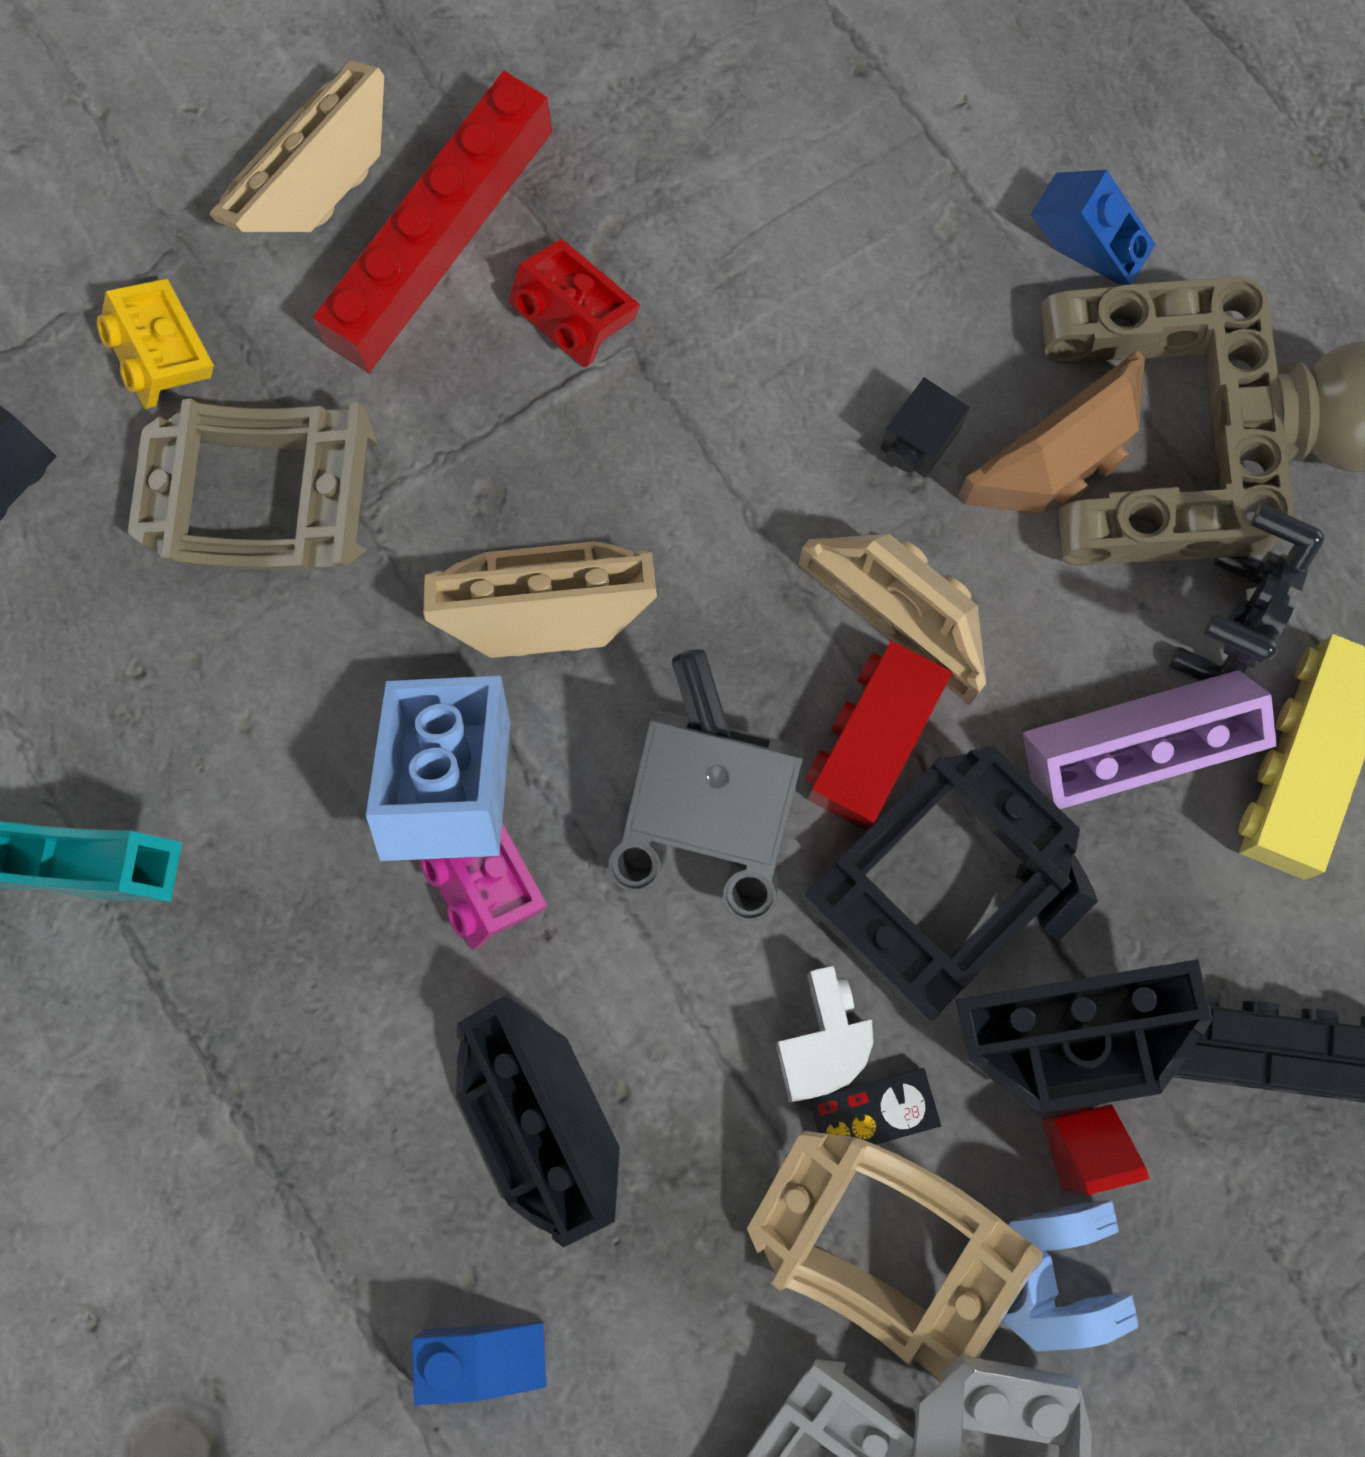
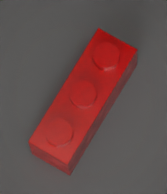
M892 640L883 656L872 652L857 681L866 686L857 705L848 700L845 702L831 731L840 735L831 754L820 750L805 778L806 781L814 784L808 800L868 831L878 817L953 672Z

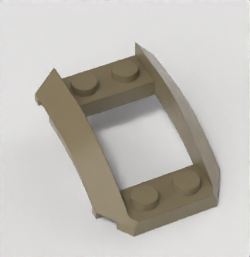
M183 399L179 412L168 420L159 416L142 429L127 534L140 544L154 551L161 559L167 562L251 570H293L348 566L367 551V549L356 543L367 446L379 445L365 406L360 402L349 403V408L325 410L321 406L262 409L216 406L197 403L193 399ZM200 442L231 447L306 451L295 539L242 540L188 535Z

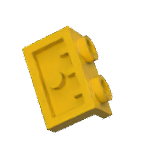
M168 278L105 292L102 314L97 317L98 333L106 348H113L120 362V373L125 387L129 392H136L144 409L156 407L160 390L211 378L214 364Z

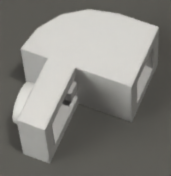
M834 966L810 971L807 975L820 1032L779 1041L775 1044L789 1102L827 1095L849 1085L866 1066L873 1046L872 1019L848 1025L846 1014L855 1012L853 997L847 978L837 979Z

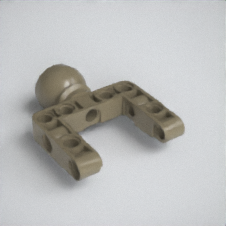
M1233 276L1130 284L1109 288L1063 291L1050 295L1043 300L1041 312L1046 358L1050 361L1075 363L1125 360L1136 350L1145 359L1205 354L1220 490L1180 492L1179 487L1109 493L1108 498L1079 500L1062 507L1059 505L1061 548L1064 562L1073 565H1095L1264 554L1273 549L1280 538L1251 526V521L1247 518L1246 513L1256 512L1262 503L1293 517L1294 503L1289 463L1293 458L1302 461L1311 452L1320 461L1334 468L1349 472H1365V342H1351L1333 349L1322 356L1310 370L1301 362H1296L1289 370L1276 360L1269 299L1265 289L1257 281L1249 277ZM1225 311H1236L1245 318H1232ZM1125 319L1134 326L1120 327L1114 324L1112 320ZM1242 360L1251 369H1239L1233 366L1230 361ZM1241 461H1254L1263 468L1264 472L1252 473L1241 465ZM1136 519L1146 520L1155 527L1156 531L1150 534L1139 533L1133 529L1130 522Z

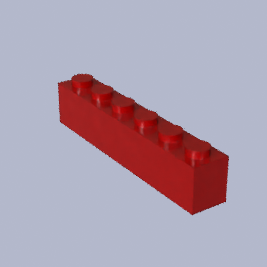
M502 71L312 317L325 346L367 373L371 372L552 134L547 96L508 72Z

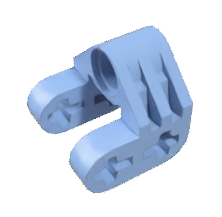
M1112 1200L1067 1205L1010 1222L1009 1226L1041 1250L1043 1257L1042 1264L1032 1272L1023 1286V1295L1018 1294L1002 1321L1036 1352L1099 1346L1110 1343L1139 1327L1133 1296L1130 1293L1099 1295L1079 1300L1068 1306L1055 1307L1054 1300L1059 1293L1052 1259L1046 1251L1083 1246L1118 1233L1119 1229Z

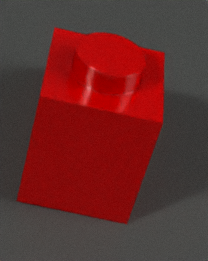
M1099 1104L1057 1111L1058 1115L1042 1119L1062 1190L1092 1195L1150 1179L1141 1156L1112 1104Z

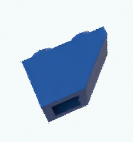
M1108 170L1056 173L1031 213V216L1056 251L1120 285L1133 284L1156 245Z

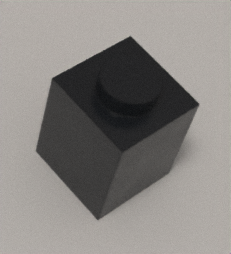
M923 377L886 428L881 450L886 452L887 458L897 468L908 473L915 471L926 478L962 429L970 407Z

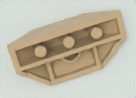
M349 60L338 71L335 79L325 83L236 176L221 196L220 202L210 211V216L216 222L241 232H312L315 227L324 224L332 216L334 206L350 189L364 181L368 175V168L380 156L384 74L379 67Z
M890 534L809 539L802 547L799 566L889 640L952 671L953 673L946 686L971 705L986 685L978 605L971 600L972 596L969 590L957 579L951 576L943 578L928 566L926 556L914 544L908 541L900 543Z
M596 541L484 552L455 563L444 572L434 571L425 575L423 610L425 621L490 658L605 647L657 598L652 552L642 550L633 552L622 546Z

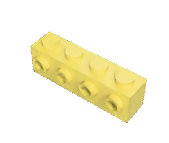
M1331 634L1314 648L1307 647L1298 661L1294 678L1301 680L1295 698H1289L1280 711L1276 722V729L1282 731L1276 751L1271 749L1260 766L1257 781L1263 783V787L1257 803L1251 802L1245 810L1238 829V833L1245 836L1239 854L1302 880L1325 873L1365 759V646L1335 634Z

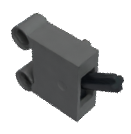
M703 649L688 650L672 658V666L688 717L657 710L651 718L625 830L610 855L608 870L612 880L619 887L627 891L639 892L650 888L657 881L667 858L666 845L732 861L734 863L728 872L723 891V900L726 908L733 916L743 921H756L768 915L776 903L779 874L775 866L805 747L728 728L706 652ZM629 848H640L646 851L651 857L652 866L645 869H637L631 866L625 858L624 851ZM745 877H755L764 883L767 892L759 897H748L738 890L736 883Z

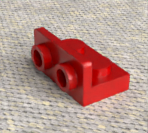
M562 238L519 264L509 297V303L512 307L583 367H587L594 362L602 341L635 320L641 305Z

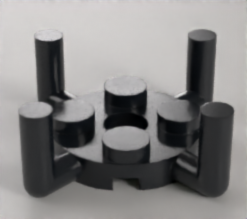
M1261 503L1250 525L1294 544L1288 555H1278L1268 551L1262 560L1252 556L1215 558L1214 565L1253 581L1258 586L1250 601L1243 598L1238 600L1229 618L1214 613L1206 625L1204 635L1225 644L1223 653L1228 656L1222 665L1179 646L1170 661L1169 667L1202 681L1237 670L1245 673L1248 667L1255 668L1256 660L1262 662L1273 659L1278 653L1279 637L1294 610L1293 607L1288 606L1290 601L1289 589L1293 587L1302 591L1308 567L1324 542V534L1319 528Z

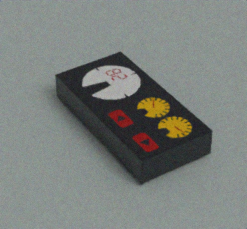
M925 1068L809 1099L818 1133L856 1137L874 1145L941 1127Z

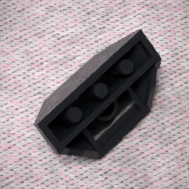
M1199 959L956 999L967 1061L1037 1114L1162 1094L1200 1036L1204 1034L1213 1021Z
M507 996L498 998L457 1023V1039L460 1040V1046L457 1056L456 1096L507 1205L534 1226L552 1234V1240L563 1248L614 1223L620 1146L567 1037Z

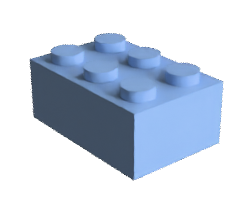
M501 676L386 681L366 810V818L380 861L500 855L510 734V718Z

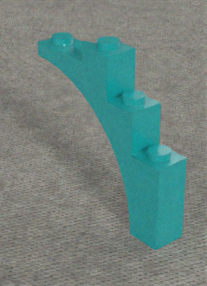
M0 821V888L44 890L90 900L171 902L182 842L131 830L75 829Z

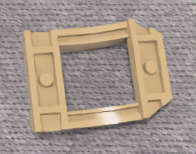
M804 1131L797 1137L747 1227L757 1253L764 1250L775 1274L771 1283L780 1292L785 1288L791 1289L843 1315L881 1341L907 1364L915 1360L941 1383L944 1379L940 1373L960 1355L982 1359L980 1354L1032 1272L1042 1264L1043 1257L1041 1250L990 1210L929 1170L860 1138ZM856 1171L872 1177L912 1198L970 1238V1241L927 1311L898 1289L846 1260L814 1246Z

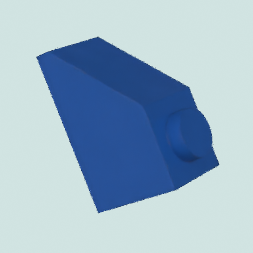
M544 1322L422 1330L412 1339L414 1406L476 1402L545 1388L547 1386Z

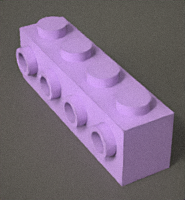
M1240 670L1023 732L1030 780L1059 809L1276 747L1271 694Z

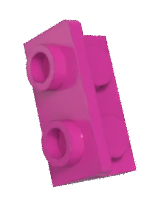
M503 823L499 856L420 859L421 868L427 881L433 887H438L448 905V919L453 930L459 937L466 939L472 950L483 946L492 936L542 913L548 906Z

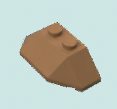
M1136 350L1011 445L966 476L958 494L961 501L965 505L1043 514L1057 502L1062 507L1078 499L1089 487L1085 481L1098 471H1101L1104 476H1108L1118 469L1131 456L1127 448L1139 431L1145 357Z

